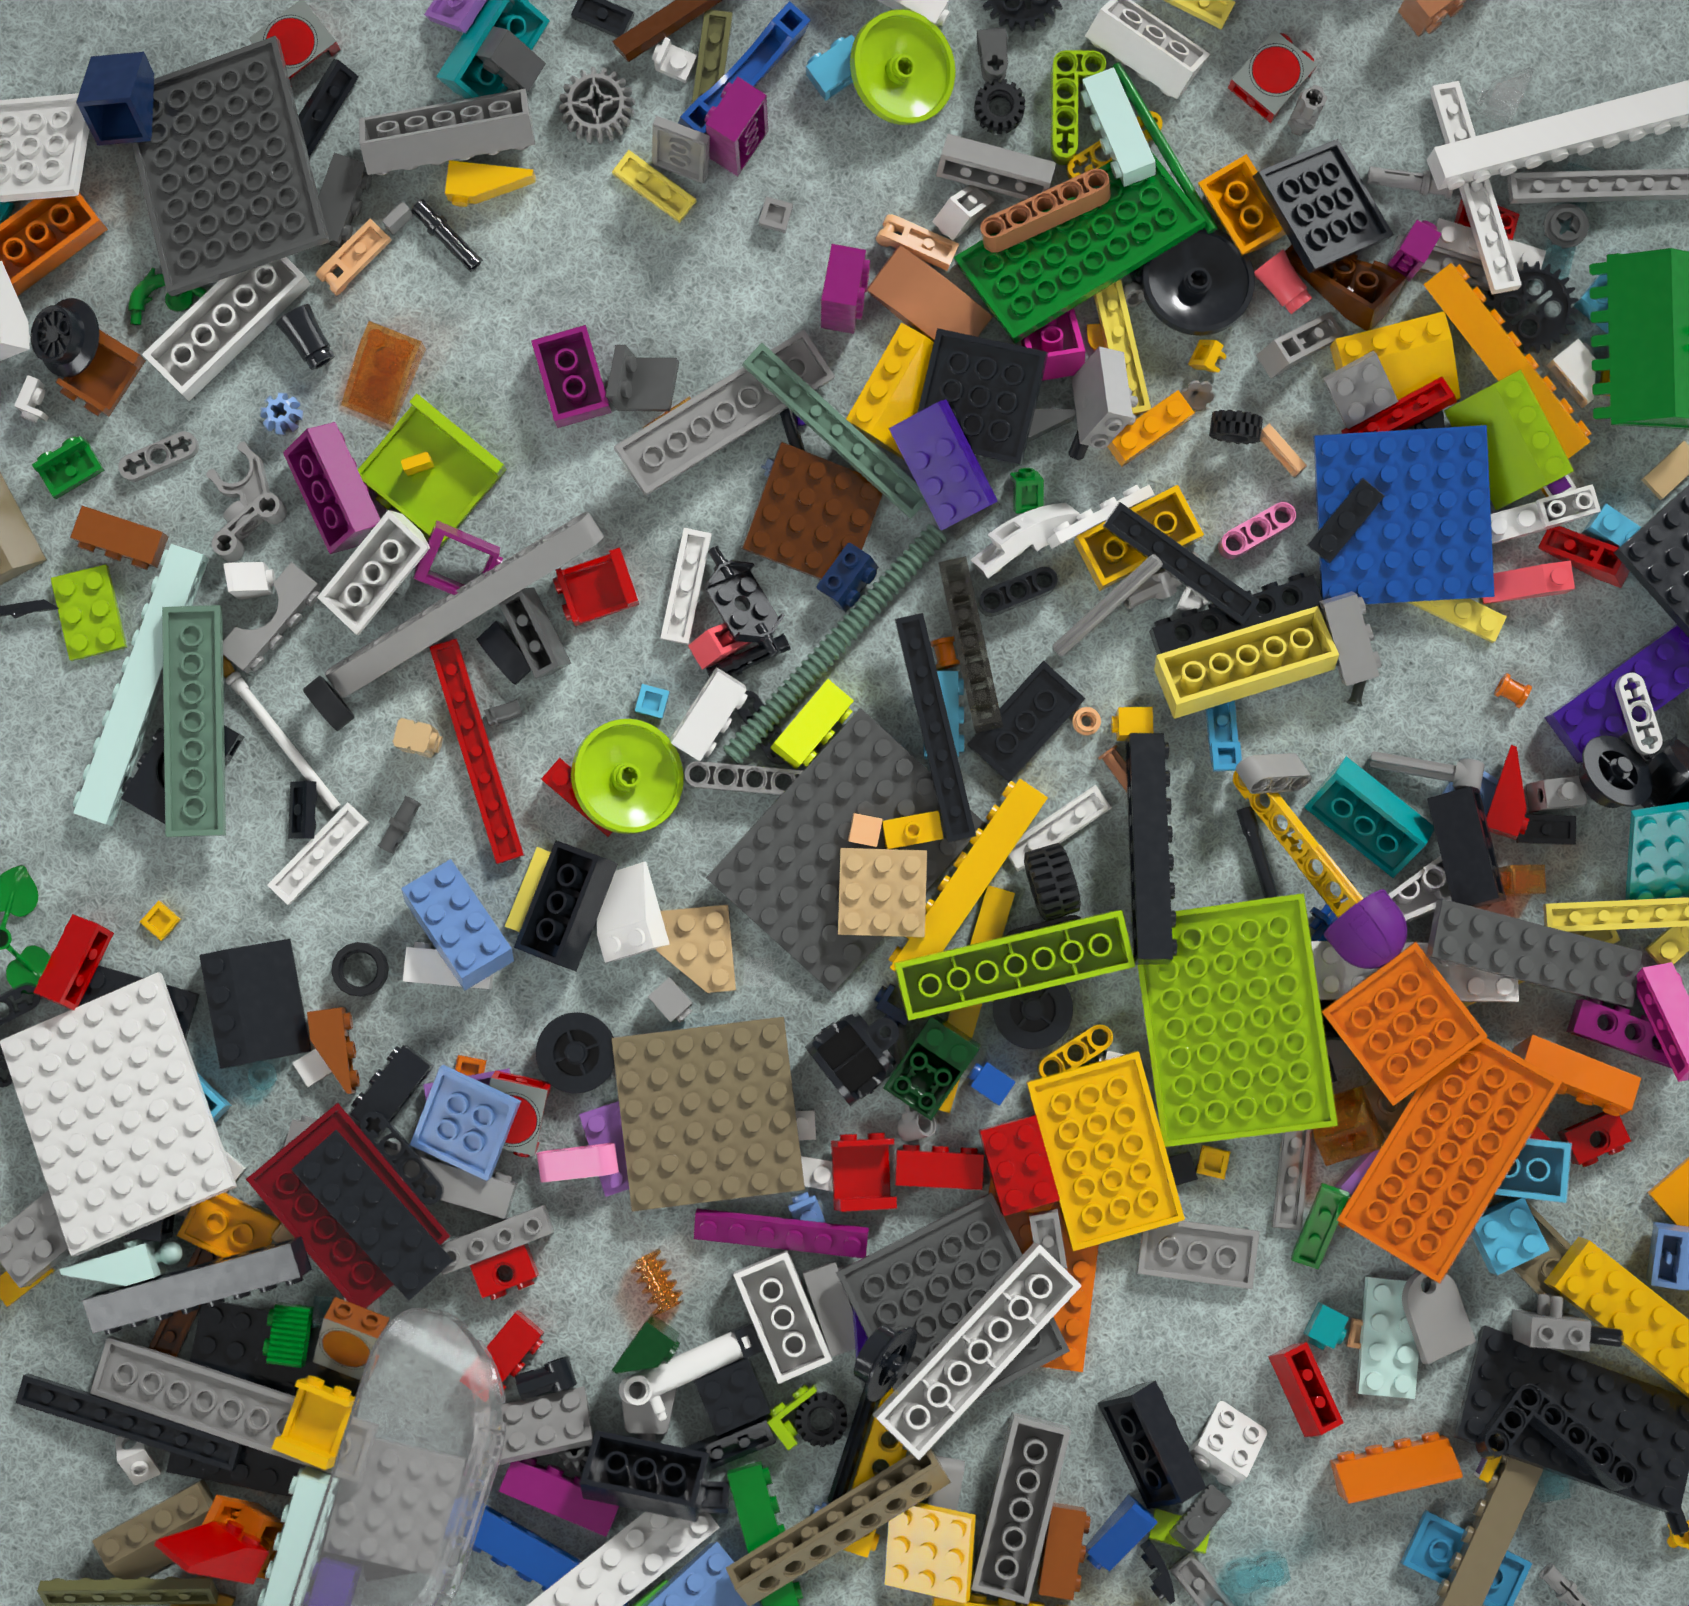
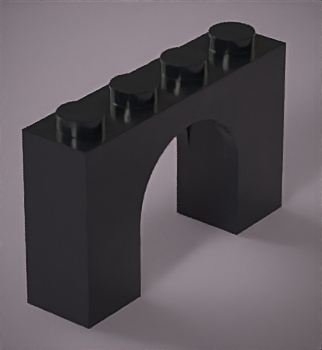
M224 725L225 759L231 761L245 737ZM163 727V729L159 728L152 738V743L154 744L148 753L145 752L140 757L137 763L139 769L134 777L128 778L123 785L122 792L124 794L121 799L165 824V782L162 772L164 764Z

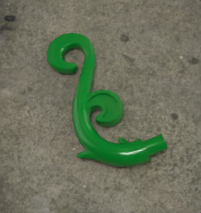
M154 267L151 268L147 276L139 282L130 295L128 302L130 325H142V312H145V305L152 301V297H149V295L156 289L165 287L163 273L155 275ZM201 286L182 293L180 297H176V295L171 296L167 293L165 295V304L174 312H184L192 306L194 295L201 298L208 291Z

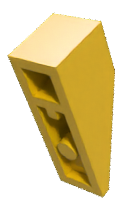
M449 160L445 195L448 201H452L453 205L467 207L469 203L478 204L535 183L536 177L533 169Z

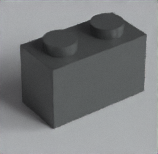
M498 27L491 29L476 53V56L484 62L482 66L492 74H498L502 77V84L512 91L526 88V91L529 92L546 65L540 57L513 33Z

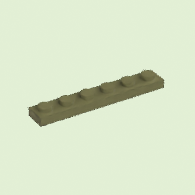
M204 1576L190 1579H179L177 1577H167L165 1579H150L147 1577L120 1579L113 1577L108 1580H93L91 1578L64 1580L54 1578L48 1581H40L37 1590L45 1606L217 1604L219 1595L212 1578Z

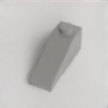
M1328 312L1273 340L1256 356L1272 379L1329 346L1335 339L1341 338L1345 334L1331 312Z

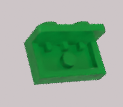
M82 436L68 438L62 443V447L53 452L48 451L41 454L37 461L32 464L34 470L39 473L52 497L55 499L105 471L89 442Z

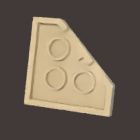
M728 905L660 911L670 944L655 950L707 993L735 991L736 983Z

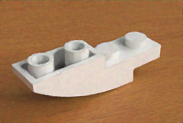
M1593 484L1491 514L1492 544L1524 537L1601 512Z
M1057 503L1038 507L1020 514L990 532L988 536L993 543L973 557L971 562L978 571L989 578L993 574L998 573L1012 559L1021 555L1029 546L1038 552L1041 548L1049 545L1046 539L1055 534L1053 528L1068 521L1069 525L1074 524L1077 521L1076 516L1080 515V513L1067 503Z

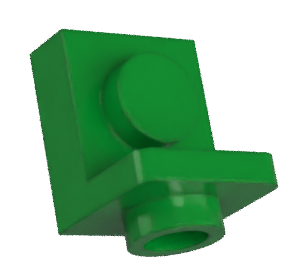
M1021 468L1018 472H1011L1010 480L1013 482L1014 512L1020 514L1044 506V479L1038 471L1032 468Z

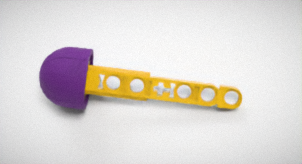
M1237 771L1233 773L1235 787L1245 799L1249 798L1250 806L1338 917L1324 933L1325 938L1336 952L1349 964L1364 969L1382 967L1399 955L1406 942L1407 925L1402 911L1388 893L1381 889L1363 898L1278 792L1266 793L1270 798V805L1268 808L1264 807L1260 802L1261 794H1251ZM1279 815H1283L1287 819L1288 825L1285 830L1281 829L1277 823ZM1295 831L1294 833L1291 834L1290 837H1288L1287 834H1289V833ZM1299 839H1301L1303 842L1301 845L1302 849H1299L1297 847V845L1299 844ZM1314 859L1319 860L1323 865L1321 874L1316 873L1313 869L1312 863ZM1332 882H1336L1341 888L1339 897L1333 895L1330 890Z

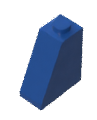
M1128 1494L1086 1545V1552L1089 1554L1086 1559L1097 1569L1100 1570L1104 1567L1110 1572L1157 1524V1520L1148 1509Z

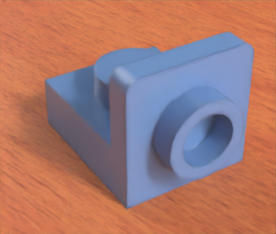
M804 1192L791 1198L793 1203L789 1204L788 1208L793 1219L826 1223L815 1194L809 1196L808 1192Z

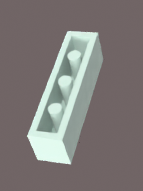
M1113 67L1082 79L1083 91L1079 92L1083 106L1085 108L1089 107L1092 112L1090 120L1095 131L1099 130L1102 135L1100 143L1104 154H1110L1113 162L1110 165L1116 179L1120 177L1125 187L1156 175L1155 159L1115 68Z

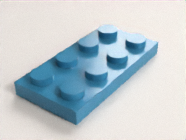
M1424 1510L1400 1563L1439 1583L1443 1579L1447 1580L1452 1570L1449 1568V1563L1455 1552L1459 1553L1464 1544L1461 1541V1537L1465 1529ZM1507 1550L1483 1605L1513 1606L1533 1563Z

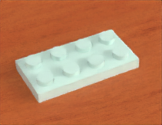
M1365 1276L1362 1309L1363 1325L1361 1326L1360 1333L1361 1348L1359 1349L1355 1391L1358 1394L1415 1399L1419 1352L1402 1305V1292L1407 1280ZM1422 1282L1421 1289L1424 1292L1425 1283Z

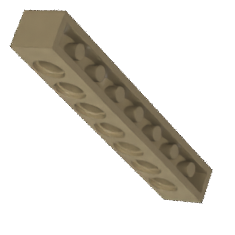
M931 1448L920 1460L911 1453L727 1566V1573L737 1593L748 1606H752L950 1484L951 1481Z

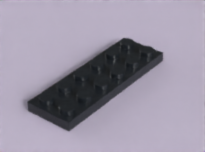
M337 1130L291 1169L408 1301L454 1261Z

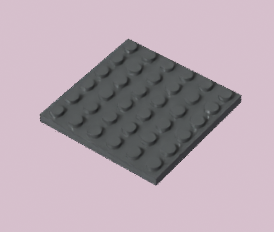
M992 1193L959 1208L836 1272L867 1338L883 1325H887L898 1333L907 1327H912L917 1332V1342L905 1373L892 1387L893 1391L905 1381L1022 1256ZM1053 1317L977 1399L1070 1351Z

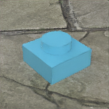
M642 684L635 712L663 720L670 691Z

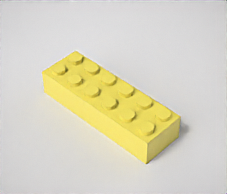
M1315 606L1156 655L1154 671L1172 716L1176 719L1335 670L1339 653L1319 607Z

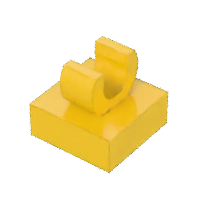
M1200 339L1188 365L1196 370L1219 373L1220 369L1215 366L1217 359H1226V354L1222 352L1224 345L1217 340Z

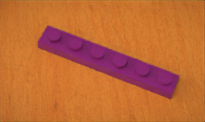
M699 1208L695 1212L694 1239L854 1258H864L867 1255L869 1228Z

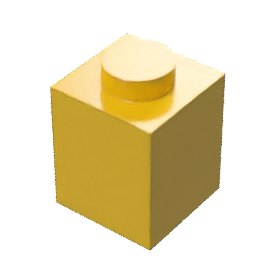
M1118 707L1116 716H1111V732L1116 733V741H1125L1130 733H1154L1153 707Z

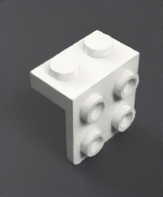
M1220 1401L1216 1404L1201 1437L1189 1446V1452L1197 1468L1212 1474L1221 1484L1234 1488L1248 1477L1267 1436V1430L1226 1402Z

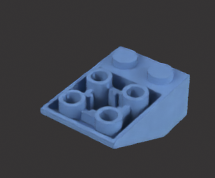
M1653 1222L1646 1279L1651 1286L1689 1290V1227Z

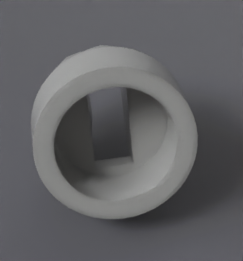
M1132 281L1131 284L1123 286L1127 306H1137L1145 300L1142 286L1138 282Z

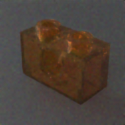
M1545 864L1508 865L1499 868L1506 896L1546 894Z

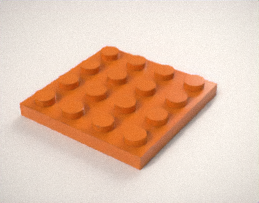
M1417 942L1412 943L1390 962L1377 969L1322 1010V1014L1392 1106L1488 1037Z

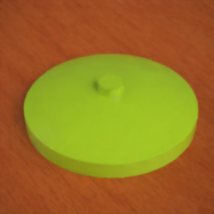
M890 10L869 20L855 37L850 54L852 81L863 103L875 115L893 124L913 125L933 117L946 105L955 82L954 57L944 34L926 17L909 10Z
M618 719L597 727L582 740L573 758L571 780L579 805L592 821L612 832L634 834L658 826L672 814L682 794L684 773L677 749L662 731L644 721Z

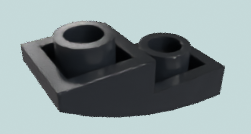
M495 621L476 639L490 659L514 685H517L532 671L519 644L515 643L501 622Z
M1148 1539L1140 1546L1145 1552L1141 1555L1144 1562L1151 1570L1155 1567L1157 1568L1149 1576L1154 1583L1150 1588L1160 1601L1166 1598L1171 1605L1175 1602V1595L1169 1571L1159 1552L1150 1539Z

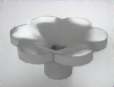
M1192 381L1187 388L1180 392L1190 407L1196 411L1203 410L1206 404L1214 399L1212 385L1206 381L1202 383Z

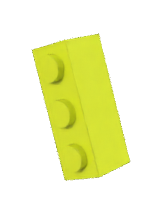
M827 679L770 748L796 770L801 764L807 767L817 755L813 749L819 742L825 745L835 733L831 729L837 721L843 724L853 712L849 706L854 700Z

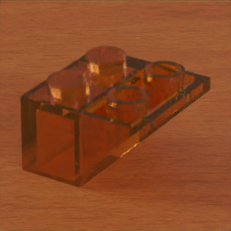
M1363 1085L1334 1094L1338 1126L1313 1129L1314 1139L1325 1165L1329 1166L1380 1150L1384 1135Z

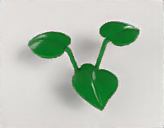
M23 865L13 867L0 875V912H4L0 925V950L7 949L16 958L6 968L7 981L12 988L26 982L37 986L38 980L51 958L44 949L35 945L26 947L21 955L10 945L12 937L6 929L10 913L17 917L26 916L34 910L38 903L37 887ZM26 989L22 990V993L25 994H35L33 992L28 993Z

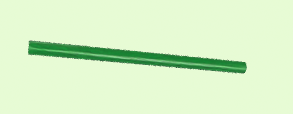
M1121 62L1114 64L1111 68H1115L1131 104L1184 194L1205 219L1206 227L1204 228L1208 234L1214 232L1218 228L1124 67Z

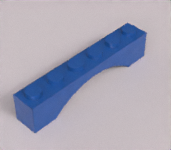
M789 1L733 67L708 91L698 97L680 116L678 124L707 134L705 117L712 106L717 108L722 98L720 96L725 86L729 82L733 84L735 79L739 77L755 87L805 34L811 20Z

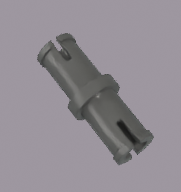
M405 795L395 817L390 818V826L378 846L389 853L395 854V850L405 832L409 833L411 829L409 825L422 804Z

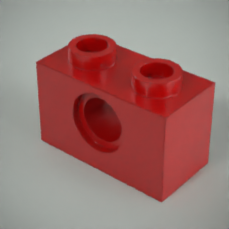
M1604 1111L1557 1132L1562 1142L1572 1143L1571 1163L1576 1165L1582 1164V1167L1598 1162V1156L1604 1153L1613 1155L1625 1149L1624 1144L1631 1142L1620 1116L1609 1115ZM1596 1131L1599 1133L1601 1140L1598 1146L1593 1147L1590 1143V1136Z
M528 1243L470 1265L481 1297L490 1296L491 1301L507 1295L506 1289L515 1285L520 1290L535 1284L533 1278L539 1275ZM507 1265L512 1268L513 1277L511 1280L505 1281L500 1278L498 1273L500 1266Z

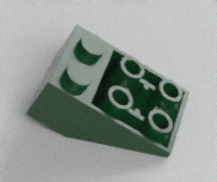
M931 1015L883 1089L929 1120H932L979 1051L981 1044L938 1015Z

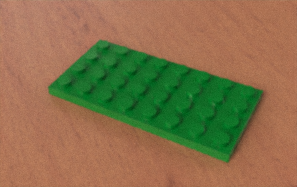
M1153 152L1152 155L1156 162V175L1125 187L1120 177L1116 179L1113 175L1110 165L1113 161L1098 168L1108 174L1111 195L1105 204L1003 251H988L984 247L982 239L954 257L959 269L1014 344L1206 227L1205 219ZM1045 209L1041 212H1048L1050 209ZM1018 221L1016 224H1021L1025 221ZM992 233L990 236H995L999 233Z

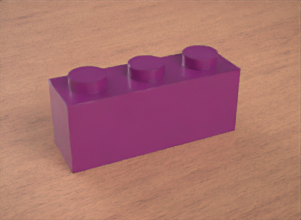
M1416 220L1401 240L1387 265L1406 276V280L1410 282L1426 262L1442 233L1438 232L1437 227L1431 222Z

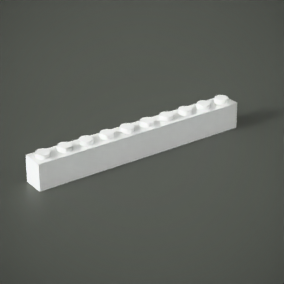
M1689 80L1434 147L1427 158V163L1437 189L1449 188V190H1454L1467 182L1475 181V183H1480L1493 175H1509L1519 168L1526 167L1527 169H1532L1549 160L1559 162L1572 154L1585 155L1595 148L1602 146L1606 149L1611 148L1621 141L1628 139L1630 142H1634L1647 134L1655 133L1660 135L1677 126L1686 128L1689 127Z

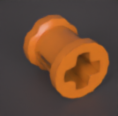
M954 636L939 638L930 642L931 647H934L937 670L961 665L960 660L956 659L953 645L955 642Z
M1505 673L1495 689L1494 695L1496 697L1503 696L1514 702L1515 707L1520 708L1527 700L1532 686L1529 684L1525 686L1513 680L1510 674Z

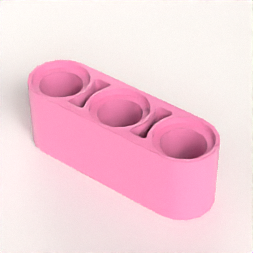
M1280 502L1229 530L1218 543L1219 553L1226 559H1235L1280 534L1295 521V508L1287 502ZM1275 512H1285L1288 517L1287 523L1278 522L1275 518ZM1259 525L1263 529V536H1253L1250 526ZM1226 539H1235L1239 544V550H1229L1226 546Z
M615 1143L554 1149L536 1153L540 1182L604 1176L619 1172Z

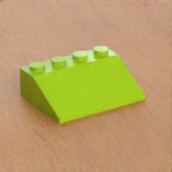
M1521 369L1444 410L1452 427L1487 425L1490 500L1496 510L1574 471Z

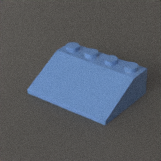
M718 1542L708 1544L642 1606L748 1605L735 1590L726 1570V1567L734 1563V1561ZM758 1601L757 1603L753 1604L752 1606H761V1604H760V1602Z

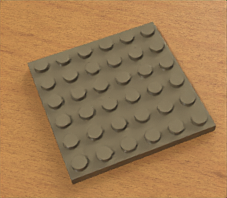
M784 1017L612 1038L632 1212L805 1190Z

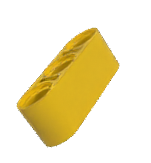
M1093 1025L1042 1057L1037 1064L1038 1075L1041 1078L1046 1076L1043 1066L1049 1060L1057 1063V1073L1078 1068L1112 1044V1031L1105 1025ZM1097 1029L1103 1030L1106 1034V1041L1100 1046L1095 1045L1091 1039L1092 1033ZM1074 1044L1078 1045L1082 1050V1056L1077 1061L1070 1060L1067 1055L1068 1048Z

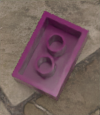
M586 325L531 340L557 428L612 413Z

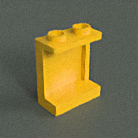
M308 1376L296 1381L295 1387L299 1389L281 1436L275 1437L271 1449L327 1470L335 1467L359 1399L351 1396V1391L346 1388L335 1386L333 1389L325 1386L323 1379Z

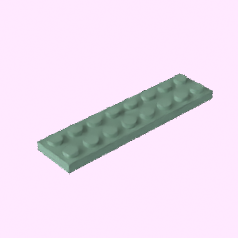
M222 606L162 607L165 836H226Z

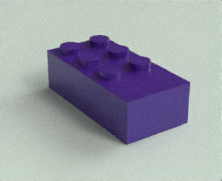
M946 399L889 428L941 531L998 502Z

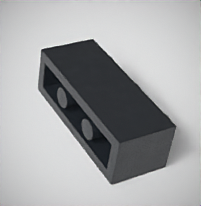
M403 1045L401 1048L396 1046L386 1059L390 1063L384 1071L379 1069L370 1079L369 1083L372 1086L367 1093L361 1092L351 1104L354 1109L350 1115L361 1122L365 1114L377 1111L383 1113L391 1122L434 1065L408 1045ZM370 1117L368 1119L370 1125L367 1128L370 1131L377 1130L381 1135L383 1131L378 1126L381 1120Z

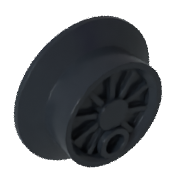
M67 298L55 305L45 307L38 313L31 328V345L36 356L44 362L45 366L53 374L64 378L77 376L90 365L96 354L99 343V324L93 309L86 302L76 298Z
M1598 736L1591 739L1584 747L1582 764L1579 768V780L1584 791L1592 800L1607 808H1618L1620 806L1634 807L1641 805L1650 797L1653 788L1650 769L1643 757L1631 745L1616 737Z
M1065 984L994 1000L992 1007L993 1018L999 1032L1010 1043L1025 1049H1042L1056 1043L1068 1030L1073 1017V1002Z
M573 1012L561 1015L552 1020L539 1036L536 1046L538 1068L549 1084L563 1092L576 1094L596 1089L608 1079L614 1069L615 1063L612 1038L614 1036L606 1024L590 1014Z
M883 1325L875 1330L863 1345L855 1361L853 1373L855 1377L866 1383L865 1395L868 1400L877 1401L882 1398L905 1373L917 1342V1332L914 1328L907 1327L898 1333L887 1325Z

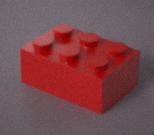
M1029 1115L978 1130L1003 1216L1060 1200L1036 1115Z

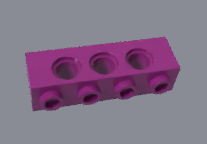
M1587 997L1586 1000H1576L1566 1032L1671 1068L1662 1047L1656 1049L1652 1044L1655 1032L1647 1016L1641 1015L1639 1019L1631 1016V1010L1616 1005L1611 1009L1602 1006L1603 1001ZM1602 1014L1608 1019V1026L1605 1030H1601L1597 1024V1020ZM1629 1024L1635 1029V1035L1631 1040L1625 1036V1028Z

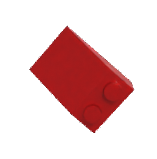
M228 1520L227 1523L213 1521L157 1539L154 1546L188 1573L247 1584H254L269 1553L268 1550L260 1545L261 1540L245 1533L243 1531L244 1526L232 1520Z

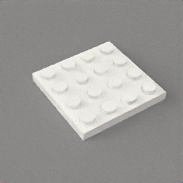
M79 93L0 100V202L79 195L89 128L76 103Z

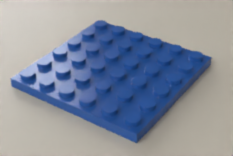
M1487 425L1313 436L1318 530L1361 478H1364L1385 496L1330 563H1327L1319 556L1322 600L1351 591L1356 593L1358 597H1362L1365 604L1495 597Z

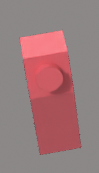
M1571 561L1541 564L1493 573L1495 597L1482 598L1483 604L1567 594L1575 589Z

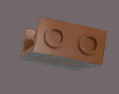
M335 1297L323 1319L313 1362L368 1383L378 1363L380 1354H377V1349L390 1318Z

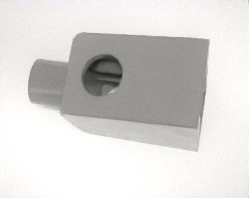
M1579 776L1547 779L1526 784L1529 813L1587 805L1586 792L1580 783ZM1541 789L1543 791V801L1540 798Z
M638 1382L632 1383L629 1388V1393L634 1399L638 1398L642 1393V1386ZM677 1388L660 1395L667 1415V1419L663 1421L658 1420L650 1401L643 1405H632L622 1400L625 1431L627 1433H638V1439L655 1442L656 1434H667Z

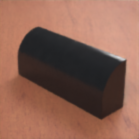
M1469 786L1427 798L1452 901L1476 908L1507 900L1479 789Z

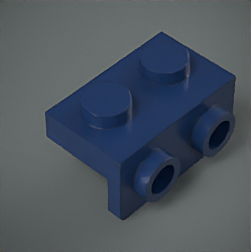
M847 543L816 587L820 592L828 596L839 609L846 613L859 600L860 593L866 584H870L874 580L879 567L869 554L855 545Z

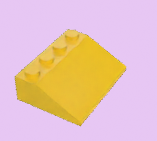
M1445 311L1337 338L1330 345L1336 371L1371 351L1377 353L1398 400L1440 377L1444 378L1455 394L1456 400L1461 399L1453 341Z
M903 323L899 325L846 418L868 440L902 459L904 457L889 428L918 412L934 344L928 337Z

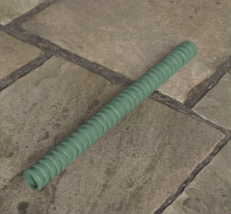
M928 524L926 526L927 530L920 532L921 537H916L914 539L915 543L908 545L909 550H904L902 552L903 556L896 558L897 563H892L890 565L891 569L885 570V576H880L879 582L873 583L874 588L868 589L866 596H861L862 601H857L855 603L856 607L849 609L850 614H845L843 616L844 620L837 622L838 627H833L831 629L832 633L825 635L826 640H821L819 642L820 646L813 648L814 653H809L807 655L808 659L801 661L802 666H797L794 674L790 673V679H785L782 687L778 686V692H773L770 700L766 699V705L759 707L760 711L753 714L754 718L747 720L748 724L741 727L742 731L735 733L736 737L729 740L730 744L723 746V751L734 762L743 764L744 761L742 759L744 757L748 758L750 751H755V745H760L762 743L761 739L768 736L767 732H772L774 730L773 726L780 723L779 719L786 717V711L790 712L792 710L791 706L798 704V698L802 699L804 697L803 693L810 691L809 686H814L816 684L815 680L822 678L821 673H826L828 671L827 667L834 665L833 660H838L840 658L839 654L846 652L845 647H850L852 645L851 641L858 639L857 634H862L864 632L863 628L869 627V621H874L876 614L880 615L881 608H886L888 601L892 602V596L898 595L899 589L905 587L904 583L910 582L911 576L917 574L916 570L922 569V564L929 561L928 557H933L935 555L934 551L941 548L940 544L947 542L946 536L940 529Z

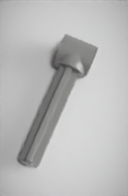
M1375 751L1371 753L1369 767L1374 769L1453 782L1455 790L1472 786L1480 791L1485 767L1484 763L1474 759H1461L1455 766Z
M904 1027L898 1028L899 1037L896 1043L893 1044L897 1066L909 1049L906 1029ZM904 1103L906 1113L901 1114L902 1118L898 1121L897 1126L900 1137L906 1142H911L932 1136L936 1130L934 1117L932 1120H929Z

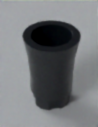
M305 304L291 310L276 322L277 327L286 335L302 360L307 362L311 370L324 366L335 357L330 349L329 342L316 321L310 304Z

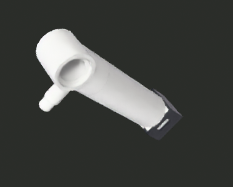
M744 1324L730 1330L725 1335L671 1358L668 1363L661 1362L658 1367L645 1369L634 1375L627 1376L620 1383V1397L624 1402L632 1405H643L650 1401L658 1420L663 1421L667 1419L660 1395L740 1359H746L763 1351L753 1324ZM638 1382L642 1386V1393L638 1398L634 1399L629 1393V1388L632 1383Z

